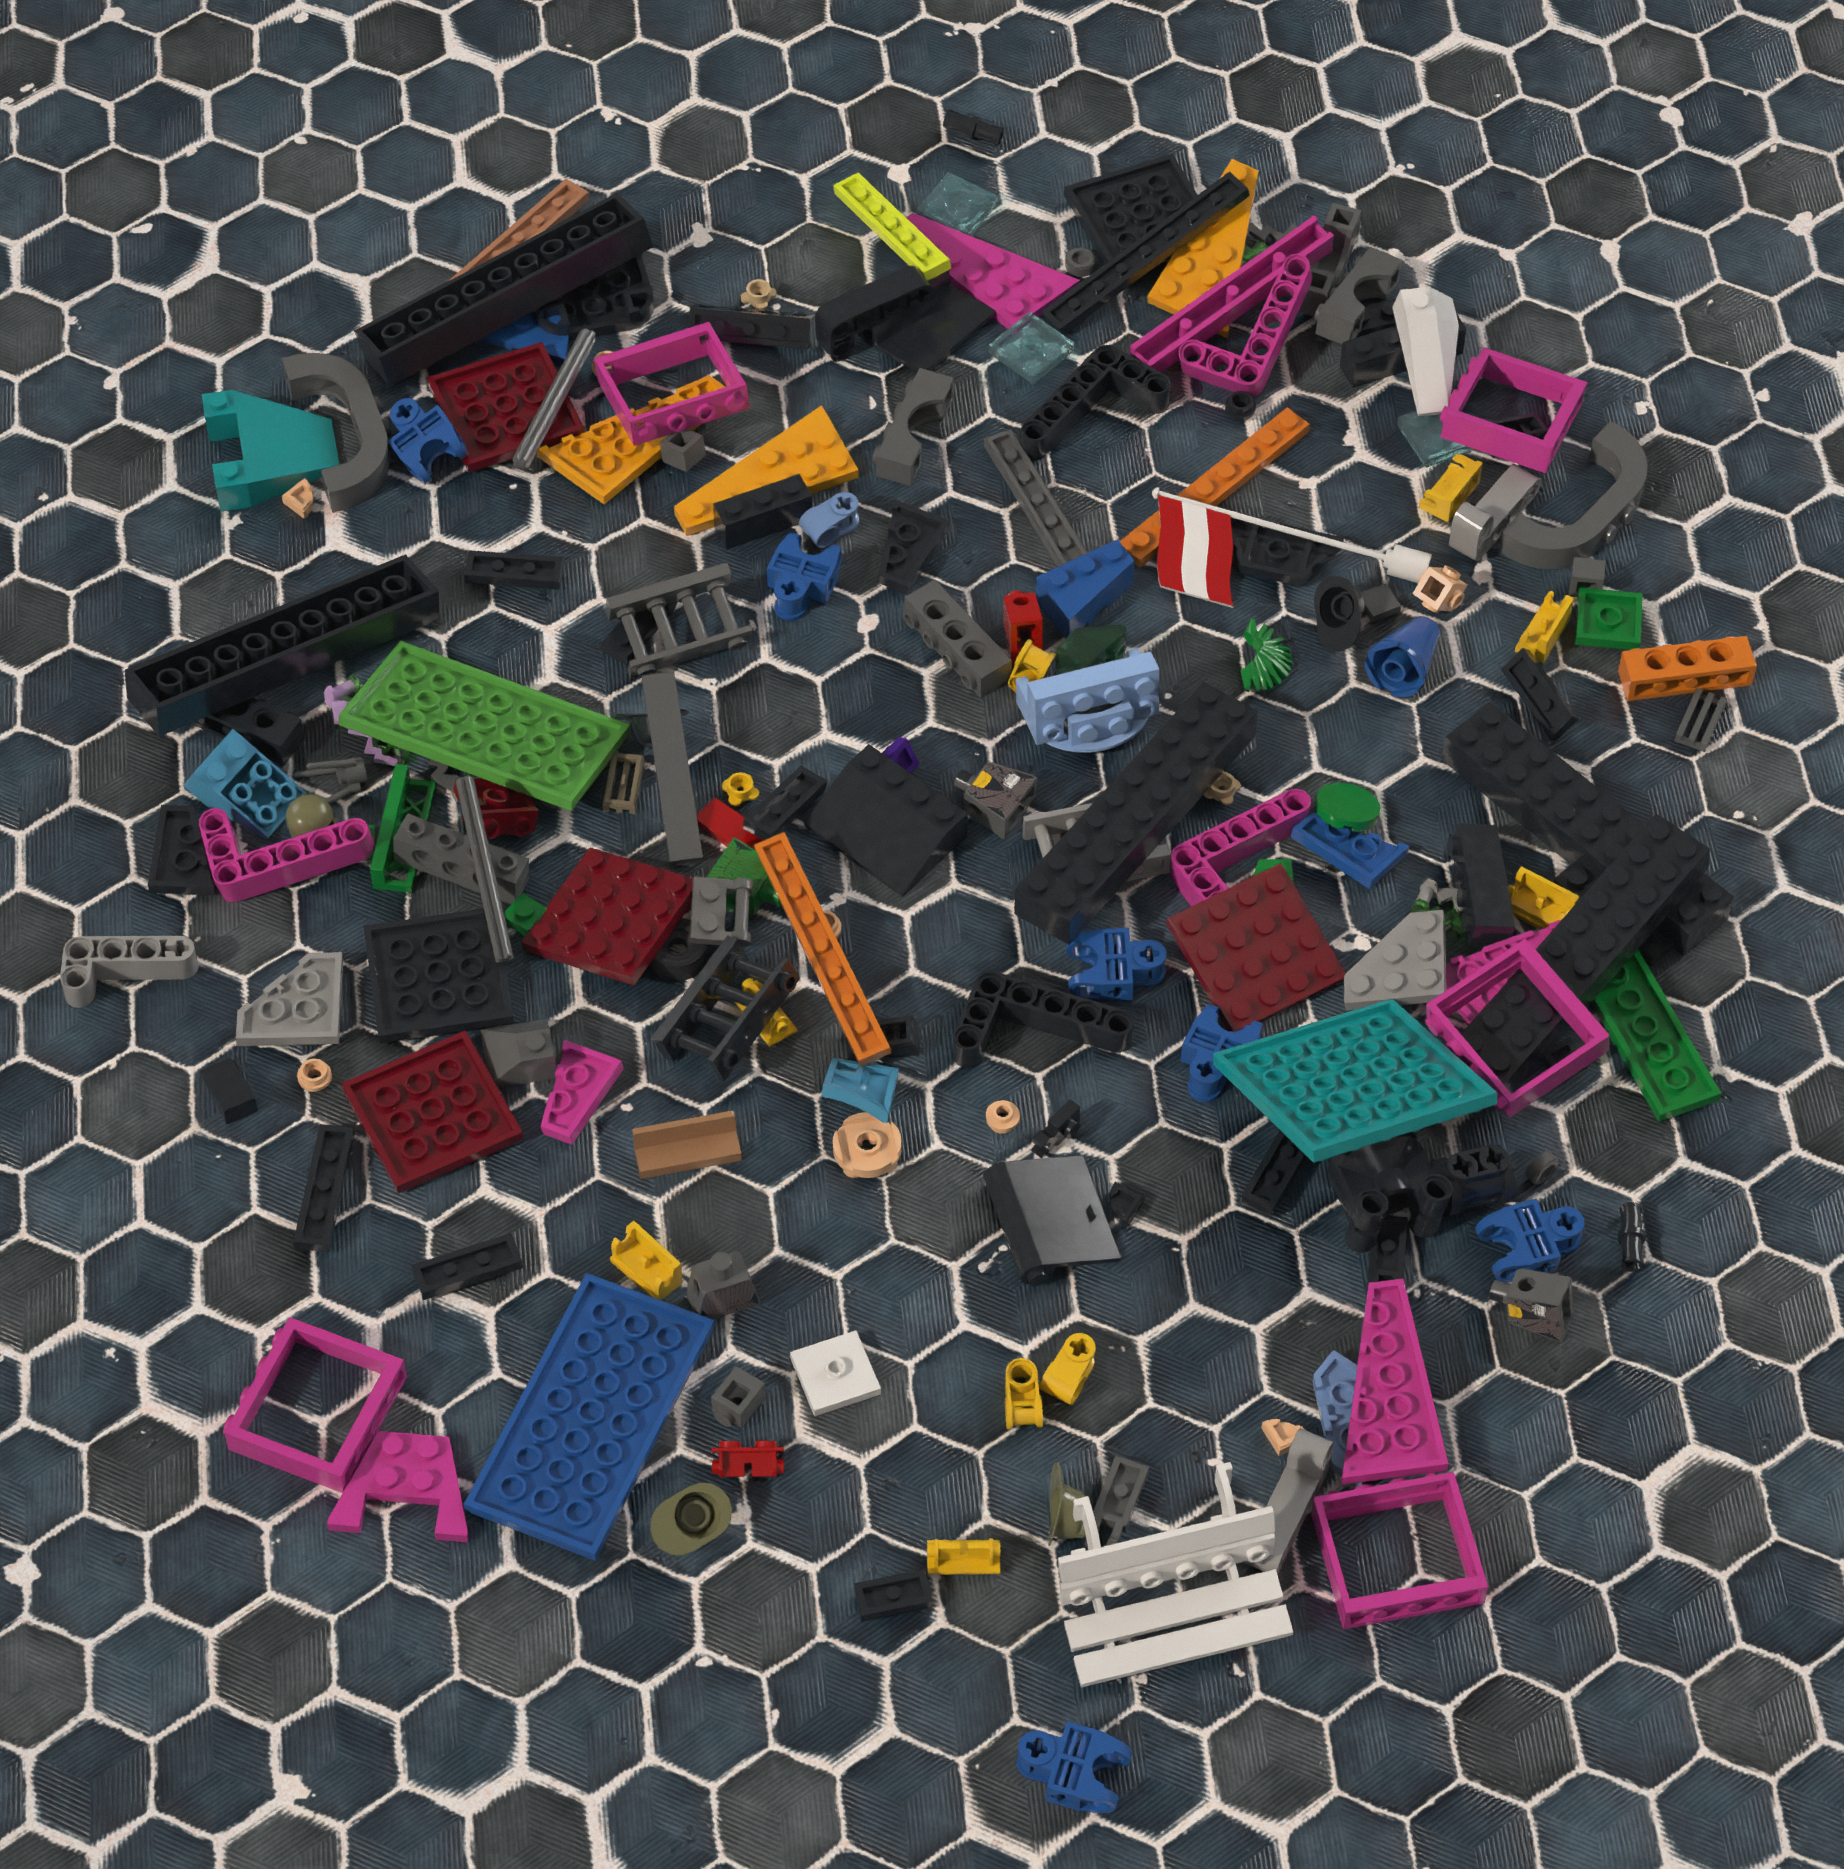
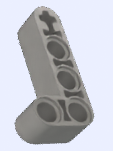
M1512 464L1475 506L1464 502L1459 507L1452 521L1449 546L1469 558L1479 561L1499 539L1501 532L1533 500L1539 491L1542 479L1516 464Z
M79 936L68 940L63 948L60 980L67 1003L72 1007L81 1008L91 1004L94 1000L97 980L188 979L195 975L199 965L194 943L185 936Z
M1299 1428L1290 1446L1286 1467L1266 1506H1272L1274 1511L1275 1544L1273 1555H1269L1266 1559L1259 1562L1244 1561L1242 1563L1263 1572L1276 1569L1277 1575L1279 1574L1313 1504V1497L1317 1496L1327 1475L1334 1442Z

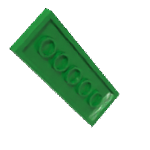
M1637 950L1591 1004L1657 1121L1660 1122L1718 1102L1722 1093L1641 953Z

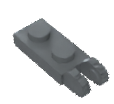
M1117 1455L1113 1460L1093 1511L1098 1534L1100 1533L1101 1525L1113 1528L1106 1546L1120 1543L1123 1532L1126 1533L1150 1466ZM1086 1538V1541H1085V1546H1086V1547H1088L1087 1538Z

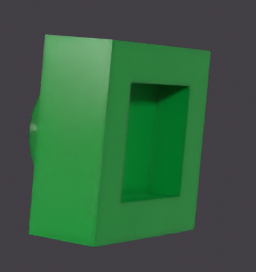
M522 893L504 912L506 925L526 936L547 908Z

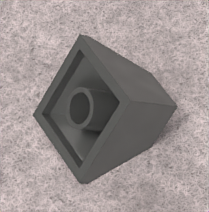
M547 1019L480 1030L486 1068L498 1088L556 1079L555 1056Z

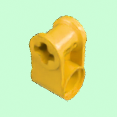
M1028 639L1014 663L1016 665L1008 679L1009 687L1016 693V678L1027 676L1030 682L1043 679L1057 654L1053 652L1049 654L1033 645L1032 640Z
M1075 1333L1069 1336L1055 1360L1050 1363L1045 1371L1039 1389L1069 1405H1073L1095 1364L1096 1346L1094 1340L1089 1335L1083 1333Z
M1014 1359L1006 1367L1005 1374L1007 1429H1013L1014 1425L1035 1424L1037 1428H1042L1043 1410L1041 1395H1039L1037 1368L1028 1359ZM1024 1377L1029 1381L1022 1384L1015 1382L1014 1379Z

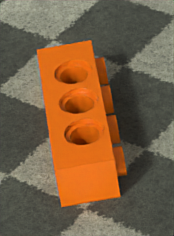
M1747 636L1622 651L1618 673L1627 701L1695 693L1696 688L1702 689L1704 692L1751 686L1757 665Z

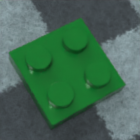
M1579 587L1575 645L1624 650L1640 648L1643 593Z

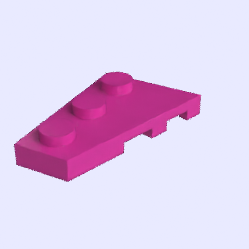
M564 1040L561 1063L557 1064L555 1072L556 1081L553 1092L548 1097L541 1129L544 1135L572 1145L624 1067L619 1059Z

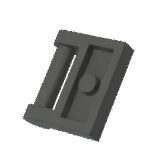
M694 876L689 943L720 946L728 935L738 939L742 947L749 946L751 943V933L748 932L749 894L753 892V881L748 878L731 880ZM726 894H736L735 928L733 932L725 931Z

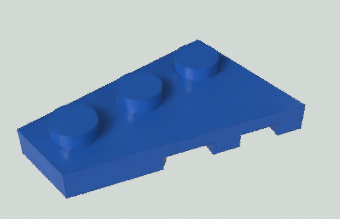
M533 313L524 315L513 321L509 326L502 327L480 340L481 342L509 350L520 349L543 342L550 358L556 360V363L560 365L564 363L569 347L568 335L558 336L547 333L538 326ZM559 315L546 317L547 321L557 325L561 320Z
M1315 812L1308 814L1292 829L1291 833L1292 839L1368 889L1374 886L1405 858L1410 848L1409 845L1400 842L1395 846L1381 841L1382 836L1372 832L1367 836L1352 831L1351 827L1335 828L1324 822Z

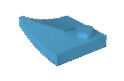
M832 1057L823 1083L822 1097L850 1104L869 1113L882 1123H887L898 1081L899 1068L870 1063L860 1067L857 1061Z

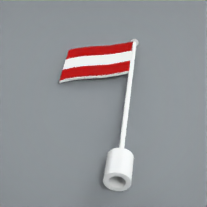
M1160 487L1152 491L1153 498L1156 500L1158 498L1161 526L1157 557L1160 587L1231 608L1234 606L1230 591L1233 554L1230 517L1384 560L1382 567L1388 568L1387 575L1418 583L1422 574L1428 569L1432 554L1395 544L1393 550L1387 549L1386 554H1382L1160 491Z

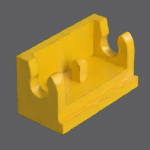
M1455 454L1452 460L1462 464L1464 468L1450 463L1448 469L1431 490L1425 491L1423 494L1425 498L1421 499L1418 508L1449 522L1459 507L1480 483L1482 462L1474 461L1461 454Z
M1549 591L1544 598L1543 604L1521 635L1515 647V652L1518 653L1522 648L1528 649L1538 662L1544 663L1570 621L1574 602L1573 597L1566 595L1561 605H1559L1552 599L1554 592Z
M1522 866L1516 874L1514 885L1508 886L1513 916L1539 930L1549 927L1550 923L1562 920L1580 898V896Z
M633 1220L627 1225V1235L622 1242L616 1237L613 1239L610 1261L644 1293L662 1301L683 1283L681 1263Z

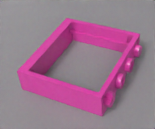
M709 322L594 358L598 383L634 446L750 409L747 385ZM705 335L706 339L700 341L699 337ZM708 355L727 386L633 417L616 385ZM612 365V369L607 370L606 366Z
M1483 347L1477 358L1472 357L1467 374H1462L1458 389L1453 390L1448 407L1444 406L1439 420L1443 423L1440 437L1546 473L1581 408L1588 382ZM1484 377L1562 404L1544 439L1542 440L1463 413L1462 410L1480 378Z
M1526 938L1426 1004L1427 1019L1425 1022L1429 1030L1435 1036L1440 1035L1445 1040L1446 1047L1497 1092V1104L1493 1106L1498 1110L1503 1109L1509 1117H1512L1609 1051L1610 1035ZM1521 969L1583 1040L1585 1045L1511 1094L1447 1017Z
M289 1317L284 1327L276 1331L272 1341V1349L268 1356H263L259 1361L251 1386L247 1385L244 1388L240 1397V1406L235 1415L231 1414L225 1422L223 1433L225 1434L228 1450L343 1493L407 1378L404 1359ZM296 1343L381 1374L333 1463L247 1431Z
M1433 1472L1426 1474L1424 1477L1410 1480L1397 1478L1388 1484L1377 1486L1364 1484L1356 1487L1354 1490L1339 1493L1337 1491H1329L1328 1495L1313 1497L1311 1516L1343 1630L1485 1603L1488 1584L1454 1472L1435 1475ZM1443 1500L1466 1577L1349 1599L1328 1521Z

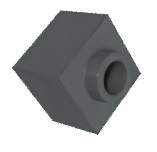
M688 429L670 434L660 442L663 462L685 472H688L706 456L703 436Z
M1574 557L1570 575V597H1578L1579 587L1603 588L1605 560Z

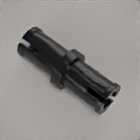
M951 109L947 111L943 121L944 128L967 134L966 137L969 139L978 138L996 146L1000 145L1004 135L1003 127L983 122L978 116L969 117Z
M1626 1202L1619 1209L1621 1229L1618 1231V1242L1622 1248L1621 1267L1625 1271L1636 1272L1644 1267L1642 1245L1646 1240V1235L1642 1229V1206L1636 1202Z

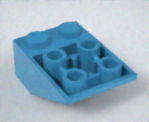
M234 729L230 731L183 785L208 808L222 809L230 820L265 839H268L285 820L286 811L290 803L297 797L307 794L306 791Z

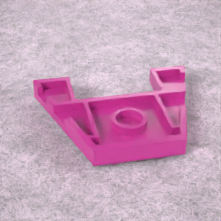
M378 1431L327 1521L329 1531L361 1533L367 1500L437 1505L439 1510L435 1528L436 1540L468 1542V1530L449 1437Z

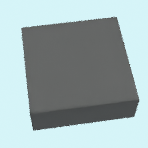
M1386 583L1360 593L1364 600V612L1372 623L1400 613L1401 605Z

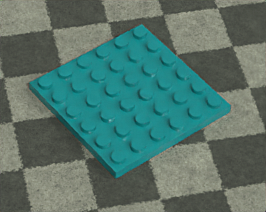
M1393 999L1213 1053V1065L1313 1163L1325 1161L1330 1157L1349 1151H1356L1361 1147L1380 1141H1388L1393 1137L1408 1132L1419 1131L1433 1124L1447 1122L1455 1117L1471 1112H1479L1484 1108L1497 1104V1092Z

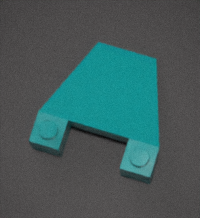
M235 390L201 394L209 441L240 437L243 460L212 464L220 512L253 507L286 493L304 478L309 483L322 477L321 470L339 465L332 419Z

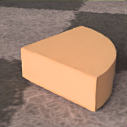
M305 478L282 495L283 503L304 519L310 514L314 506L313 491L310 483Z
M1280 1419L1264 1421L1261 1427L1278 1456L1289 1452L1299 1428L1304 1429L1300 1425L1295 1426L1287 1422H1280Z

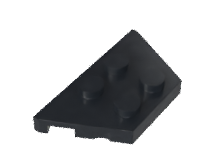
M1230 517L1233 553L1239 572L1242 574L1302 586L1342 550L1338 547ZM1280 524L1344 543V537Z

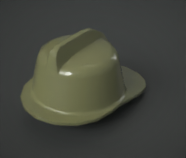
M1057 1461L1053 1464L1050 1481L1051 1526L1048 1546L1051 1545L1053 1538L1073 1539L1086 1537L1083 1521L1075 1522L1073 1517L1074 1500L1086 1496L1082 1491L1061 1483V1470Z
M697 1483L683 1489L663 1501L655 1509L650 1524L653 1541L662 1551L670 1555L682 1556L695 1551L717 1538L727 1529L732 1515L729 1497L721 1488L711 1483Z

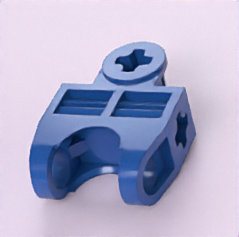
M404 398L397 401L391 408L390 418L400 432L389 439L388 442L410 473L424 485L433 480L430 475H432L431 464L435 458L442 454H451L454 457L458 456L461 460L468 455L462 437L438 405L424 413L414 399Z
M791 532L784 538L767 567V587L774 588V594L777 598L775 613L779 618L787 621L800 619L805 614L811 599L827 603L839 575L842 557L841 546L832 544L830 548H826L819 554L809 555L800 549L801 535Z
M1129 928L1096 929L1081 932L1070 945L1066 944L1068 956L1074 959H1081L1082 962L1093 965L1092 968L1083 970V973L1076 974L1069 979V992L1072 995L1101 1002L1133 1000V986H1155L1161 983L1166 976V966L1164 964L1166 961L1165 947L1155 940L1130 942ZM1113 935H1116V942H1113ZM1147 948H1150V956H1147ZM1149 970H1152V978H1148ZM1115 987H1119V994H1116Z
M1208 1004L1194 1020L1182 1044L1181 1062L1190 1065L1189 1072L1191 1077L1188 1081V1092L1192 1098L1200 1102H1211L1220 1096L1227 1078L1213 1065V1053L1260 1039L1263 1023L1253 1020L1250 1025L1246 1024L1243 1029L1231 1032L1224 1030L1218 1024L1217 1019L1220 1007Z
M1532 1199L1506 1206L1487 1215L1479 1221L1475 1231L1478 1238L1482 1241L1492 1240L1493 1243H1504L1512 1249V1251L1507 1253L1506 1257L1501 1258L1492 1266L1496 1280L1512 1282L1516 1271L1521 1268L1551 1274L1558 1272L1561 1255L1576 1251L1581 1244L1584 1217L1577 1209L1569 1206L1559 1207L1542 1213L1537 1199Z
M1067 1721L1062 1737L1040 1730H1033L1024 1734L1018 1744L1017 1768L1025 1778L1047 1783L1046 1802L1077 1811L1110 1813L1116 1810L1119 1797L1111 1790L1104 1788L1105 1784L1100 1783L1093 1773L1100 1768H1112V1765H1129L1132 1751L1122 1741L1100 1730ZM1079 1744V1748H1078L1076 1757H1074V1754H1075L1077 1745ZM1034 1753H1039L1038 1758L1033 1757ZM1070 1775L1067 1787L1065 1788L1067 1777Z

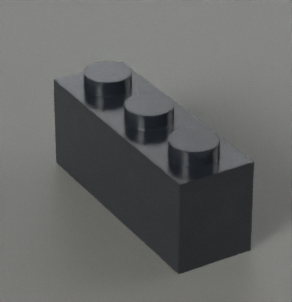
M800 474L713 503L714 528L726 550L799 525L801 516L812 508V495Z

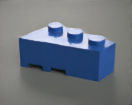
M1117 539L1036 577L1037 602L1068 643L1075 638V633L1085 624L1089 625L1094 621L1095 615L1104 607L1108 608L1133 585L1134 559Z

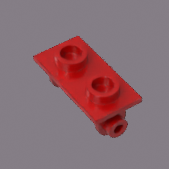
M740 1441L719 1442V1448H711L712 1454H719V1460H712V1474H719V1478L745 1477V1464H752V1477H777V1474H784V1459H777V1454H784V1447H777V1441H755V1447L741 1448Z

